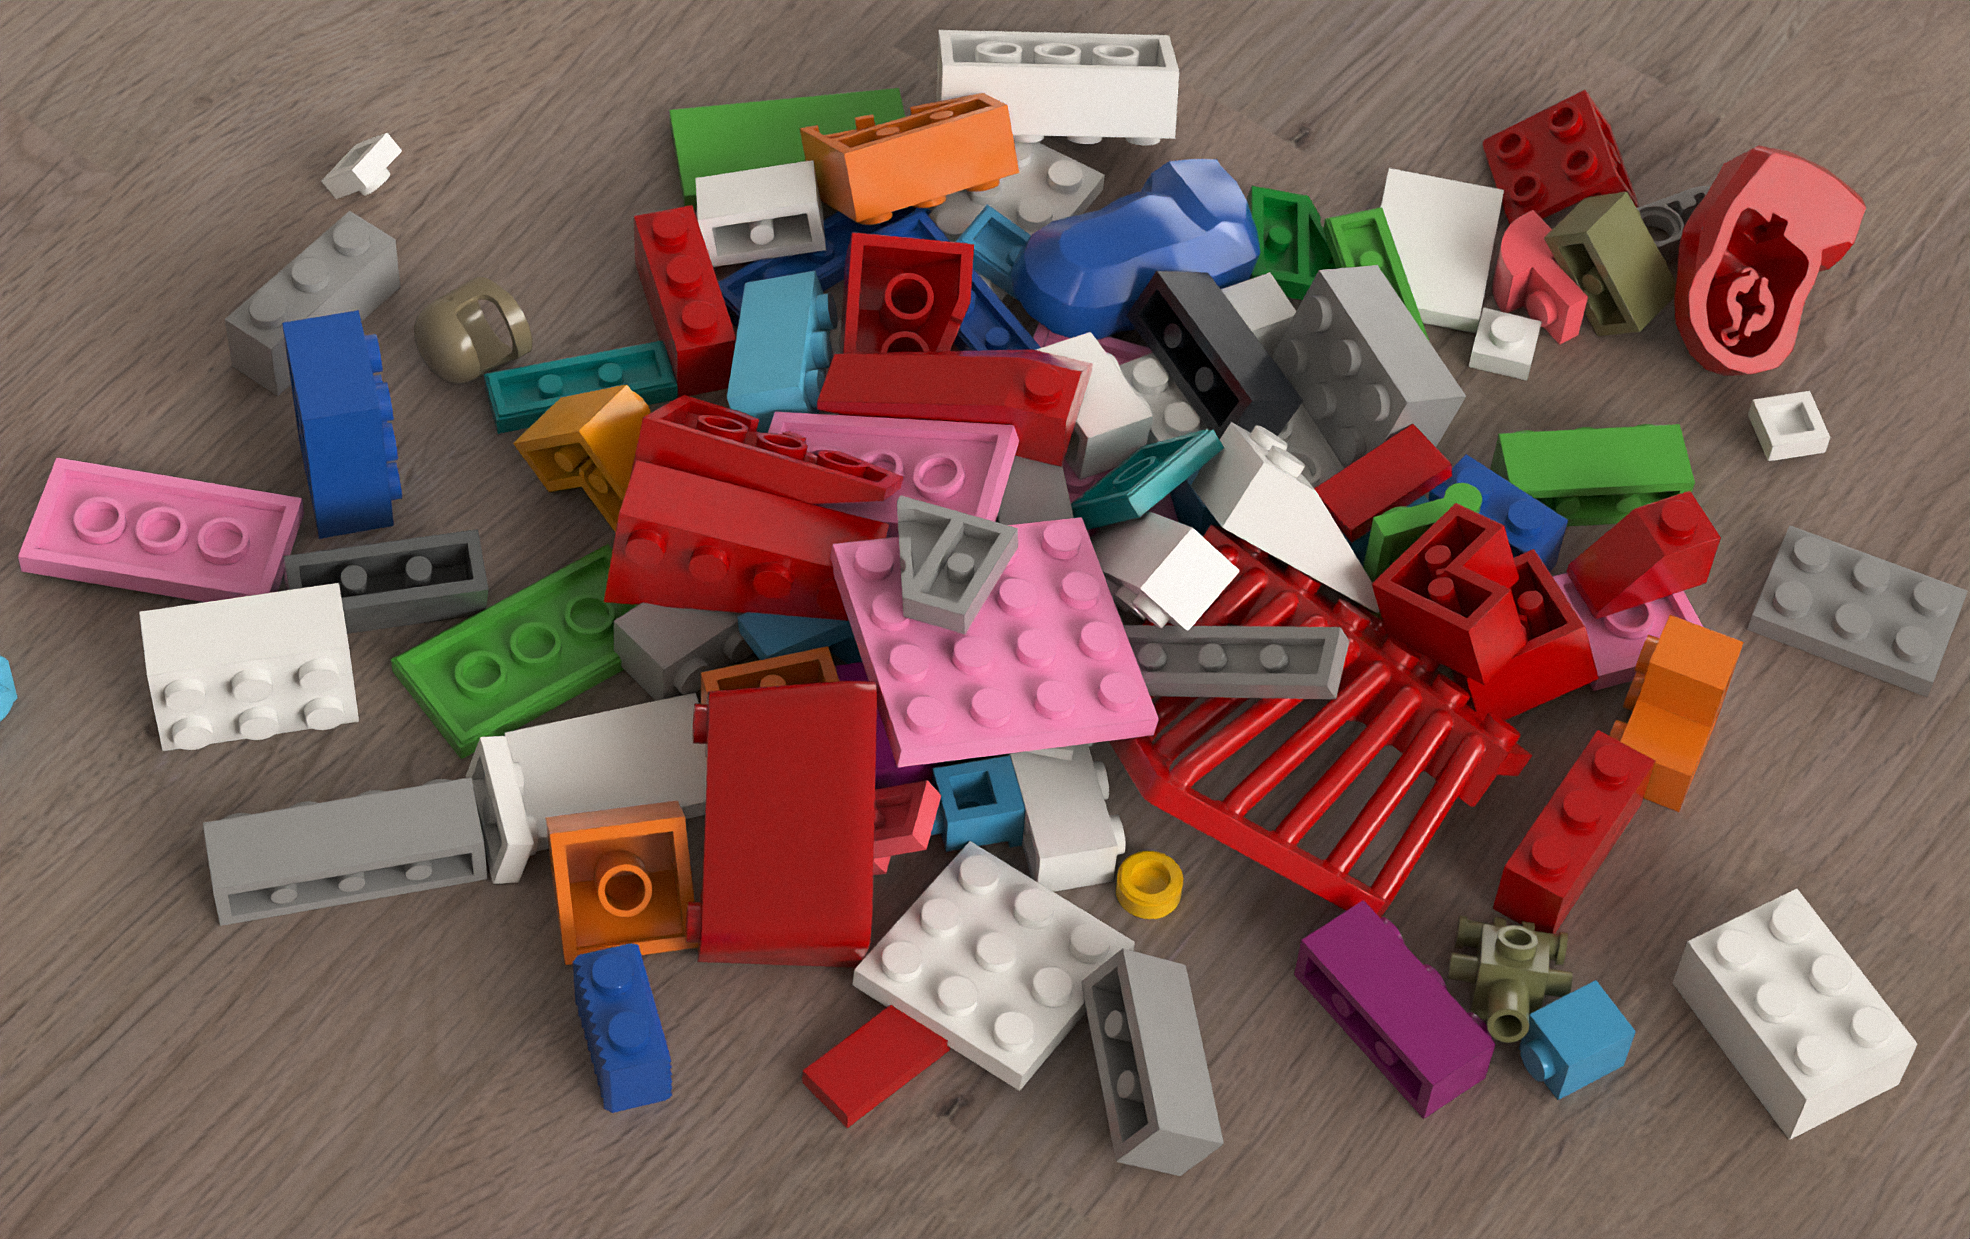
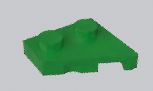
M1251 186L1246 200L1258 231L1260 255L1250 279L1271 273L1286 297L1303 300L1319 270L1336 269L1320 222L1321 216L1307 195Z

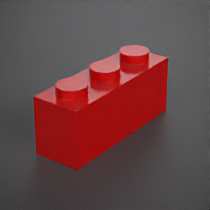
M689 205L634 216L635 265L659 340H663L678 387V398L682 395L692 396L728 389L736 335L693 206Z
M1597 730L1505 864L1492 909L1519 924L1522 921L1534 923V931L1555 934L1641 806L1656 760Z

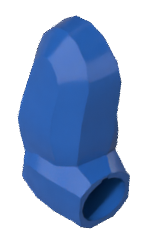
M1217 159L1169 161L1150 174L1140 192L1118 198L1098 211L1052 221L1034 232L1019 251L1010 271L1013 292L1028 315L1054 334L1073 338L1091 332L1096 340L1120 331L1136 330L1126 315L1156 271L1207 272L1220 289L1250 280L1260 255L1258 231L1247 200L1238 183L1220 165Z

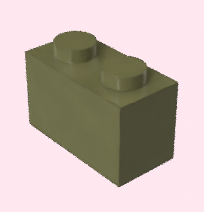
M1628 192L1584 198L1544 237L1559 267L1588 296L1584 312L1597 336L1641 332L1675 296L1676 281Z

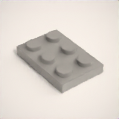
M1789 525L1747 630L1928 697L1968 591Z

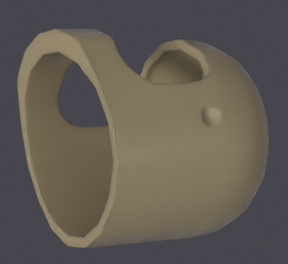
M477 276L434 300L419 313L414 324L415 343L425 364L436 376L444 381L455 384L475 380L489 370L511 360L519 359L532 350L533 339L523 311L512 295L486 277ZM478 300H487L496 305L509 330L513 344L512 348L503 343L491 329L483 315Z

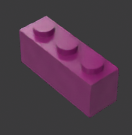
M1364 900L1301 940L1294 976L1423 1119L1486 1078L1495 1048V1043L1486 1024L1476 1014L1466 1012L1449 994L1441 975L1428 964L1423 965L1404 945L1403 938L1397 927L1389 919L1379 917Z

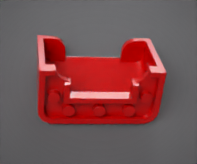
M836 681L708 691L706 704H694L692 743L705 744V757H707L703 885L700 902H687L686 942L698 943V962L856 968L863 961L870 946L873 909L877 728L876 682Z

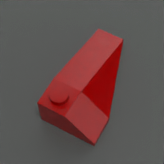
M852 232L845 260L840 354L950 351L971 302L974 244Z
M1033 349L834 354L817 400V409L845 416L1014 425L1019 438L1015 456L1062 467L1092 373L1093 363Z
M682 395L643 417L631 471L632 475L636 460L809 504L885 501L901 489L903 476L840 451L823 450L819 451L818 455L807 451L806 437L791 431L782 432V434L758 432V418L686 395Z

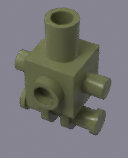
M1459 915L1454 948L1463 949V946L1478 949L1476 956L1451 952L1447 979L1471 983L1470 1012L1476 1014L1481 1019L1487 1020V1028L1492 1037L1507 1043L1519 1041L1529 1030V1014L1542 1007L1544 995L1562 998L1571 992L1573 972L1549 968V960L1554 961L1555 965L1563 966L1568 933L1560 931L1558 935L1534 931L1535 924L1522 921L1521 926H1506V918L1495 916L1491 924L1467 920V916Z

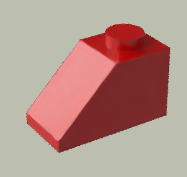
M1687 491L1633 509L1569 563L1566 573L1594 618L1599 619L1706 584L1721 537L1692 492Z

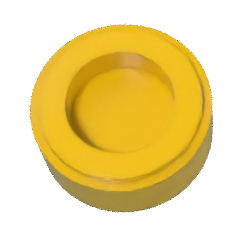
M1156 851L1134 853L1127 857L1119 867L1115 889L1116 897L1120 905L1133 916L1143 919L1164 917L1174 911L1180 902L1183 874L1179 865L1163 853Z

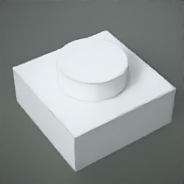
M388 133L356 144L321 182L336 199L358 191L363 196L368 195L389 178L390 172L387 170V166L402 150Z
M1483 308L1469 367L1527 381L1542 321Z
M1810 391L1752 400L1748 416L1768 461L1826 452L1830 435Z

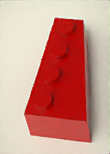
M636 460L618 516L604 602L632 605L648 603L671 608L737 613L750 612L849 621L833 574L834 567L830 558L832 546L838 543L885 539L889 524Z

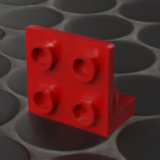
M1586 90L1486 138L1482 143L1497 189L1504 190L1502 205L1510 225L1517 218L1532 210L1541 219H1544L1589 196L1594 197L1628 192L1636 208L1640 207L1611 126Z

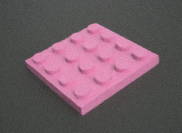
M1082 517L1008 525L1018 528V548L966 634L903 616L899 537L833 544L830 555L834 567L833 574L868 680L876 682L877 707L897 767L1154 735L1159 718Z

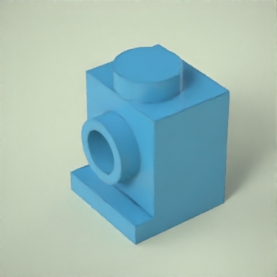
M1010 755L933 768L932 786L941 794V799L931 835L941 834L946 852L963 849L969 841L978 846L1008 841L1009 848L1022 846L1026 809Z

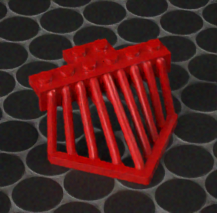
M1210 525L1203 538L1240 571L1193 626H1227L1231 623L1236 626L1341 627L1349 639V645L1336 699H1331L1234 787L1223 801L1212 800L1191 787L1305 699L1262 698L1182 758L1171 770H1169L1170 766L1180 754L1249 698L1209 697L1153 744L1152 742L1157 735L1199 698L1161 696L1153 703L1159 718L1154 735L1109 741L1141 796L1152 805L1346 911L1364 900L1379 917H1382L1457 797L1470 807H1475L1497 775L1518 777L1533 755L1516 743L1521 734L1505 720L1492 713H1488L1484 719L1467 706L1466 703L1471 696L1462 687L1437 670L1441 663L1388 636L1380 612L1376 613L1361 604L1357 608L1343 599H1339L1334 604L1318 592L1323 584L1322 582L1291 565H1288V567L1284 566L1269 553L1226 529ZM1146 619L1141 625L1154 624L1148 619ZM1167 622L1164 626H1175V625H1173V624ZM1347 721L1362 722L1366 725V728L1284 817L1275 830L1268 831L1244 817L1248 811ZM1385 746H1393L1402 753L1326 859L1321 860L1296 846ZM1425 771L1436 780L1434 786L1373 884L1368 886L1348 875L1419 775Z

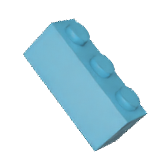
M816 271L745 283L727 400L731 409L759 419L758 432L768 433L775 412L819 414L817 400L825 381V368L830 367L833 359L829 338L830 330L837 329L838 314L832 294H823Z

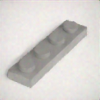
M1123 625L1150 696L1336 699L1349 645V639L1341 627L1192 626L1189 631H1186L1177 626H1163L1160 629L1156 625Z

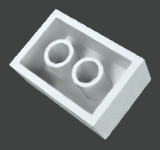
M339 583L139 612L147 679L162 751L174 749L196 750L214 743L241 739L262 740L280 733L307 729L328 730L340 724L359 722Z
M1798 889L1687 941L1673 980V985L1789 1140L1899 1085L1917 1047V1042Z

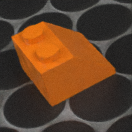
M678 800L545 817L565 965H572L578 955L629 943L639 945L641 955L698 948V943L686 942L687 902L695 901L686 820Z

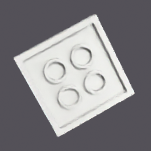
M969 841L854 969L852 985L884 1006L892 1005L948 1040L947 1045L1020 1091L1087 1012L1081 981L1122 948L1133 951L1135 942Z

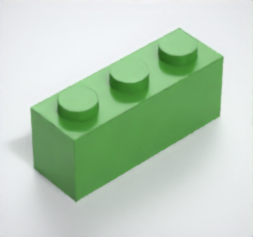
M1641 424L1634 427L1598 429L1581 427L1575 430L1540 432L1521 430L1515 433L1498 434L1490 470L1568 520L1567 527L1617 524L1633 509L1687 491L1692 492L1695 484L1680 424L1656 426Z

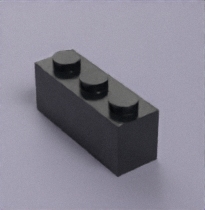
M1156 271L1126 315L1209 430H1214L1219 440L1231 422L1250 433L1258 425L1278 436L1304 401L1207 272Z

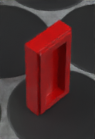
M1411 424L1314 489L1338 528L1351 542H1354L1371 530L1373 517L1380 516L1395 507L1408 506L1452 477V464L1414 424Z
M890 1005L802 1071V1083L846 1128H849L949 1052L950 1047L947 1045L948 1040Z

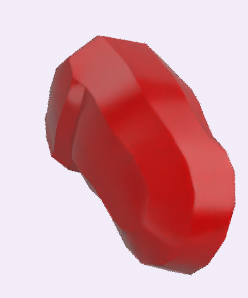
M1758 145L1724 163L1708 193L1695 208L1683 227L1679 245L1678 273L1674 296L1675 320L1689 354L1706 370L1723 376L1750 375L1779 368L1794 349L1804 303L1816 281L1818 272L1829 270L1844 257L1855 243L1866 210L1863 198L1825 167L1790 151Z

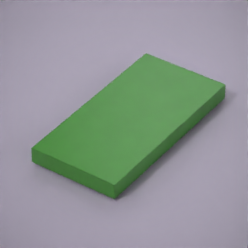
M899 88L669 110L670 129L684 206L692 205L693 209H697L696 178L806 161L799 128L818 125L819 133L828 135L857 129L856 117L873 114L875 125L904 118L905 112Z
M609 544L391 659L392 672L460 759L475 752L480 737L505 736V732L518 729L624 670L621 667L622 660L620 656L614 651V620L638 605L604 602L613 551Z

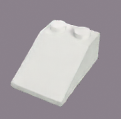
M1231 422L1220 439L1224 449L1203 465L1191 484V487L1220 526L1378 613L1380 610L1371 585L1372 581L1320 496L1301 474L1305 465L1295 456L1285 451L1288 447L1286 442L1267 429L1256 425L1250 433Z

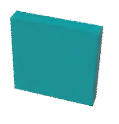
M1205 429L1141 446L1071 503L1073 517H1082L1086 530L1139 518L1223 450L1224 446L1213 429Z

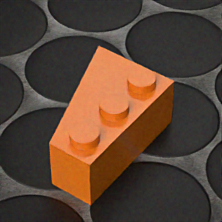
M985 93L913 106L910 107V116L880 125H875L874 116L871 114L856 117L857 129L822 135L819 133L818 125L799 129L805 160L814 161L821 201L859 224L872 225L891 219L893 216L892 212L909 206L929 208L940 205L947 200L946 195L964 189L970 192L993 189L1000 184V178L1019 173L1008 105Z

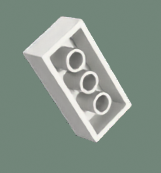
M939 30L937 102L985 93L1007 104L1014 141L1034 143L1042 141L1044 136H1067V139L1074 143L1094 144L1102 141V137H1125V140L1132 144L1154 145L1160 142V138L1175 139L1179 68L1169 35Z

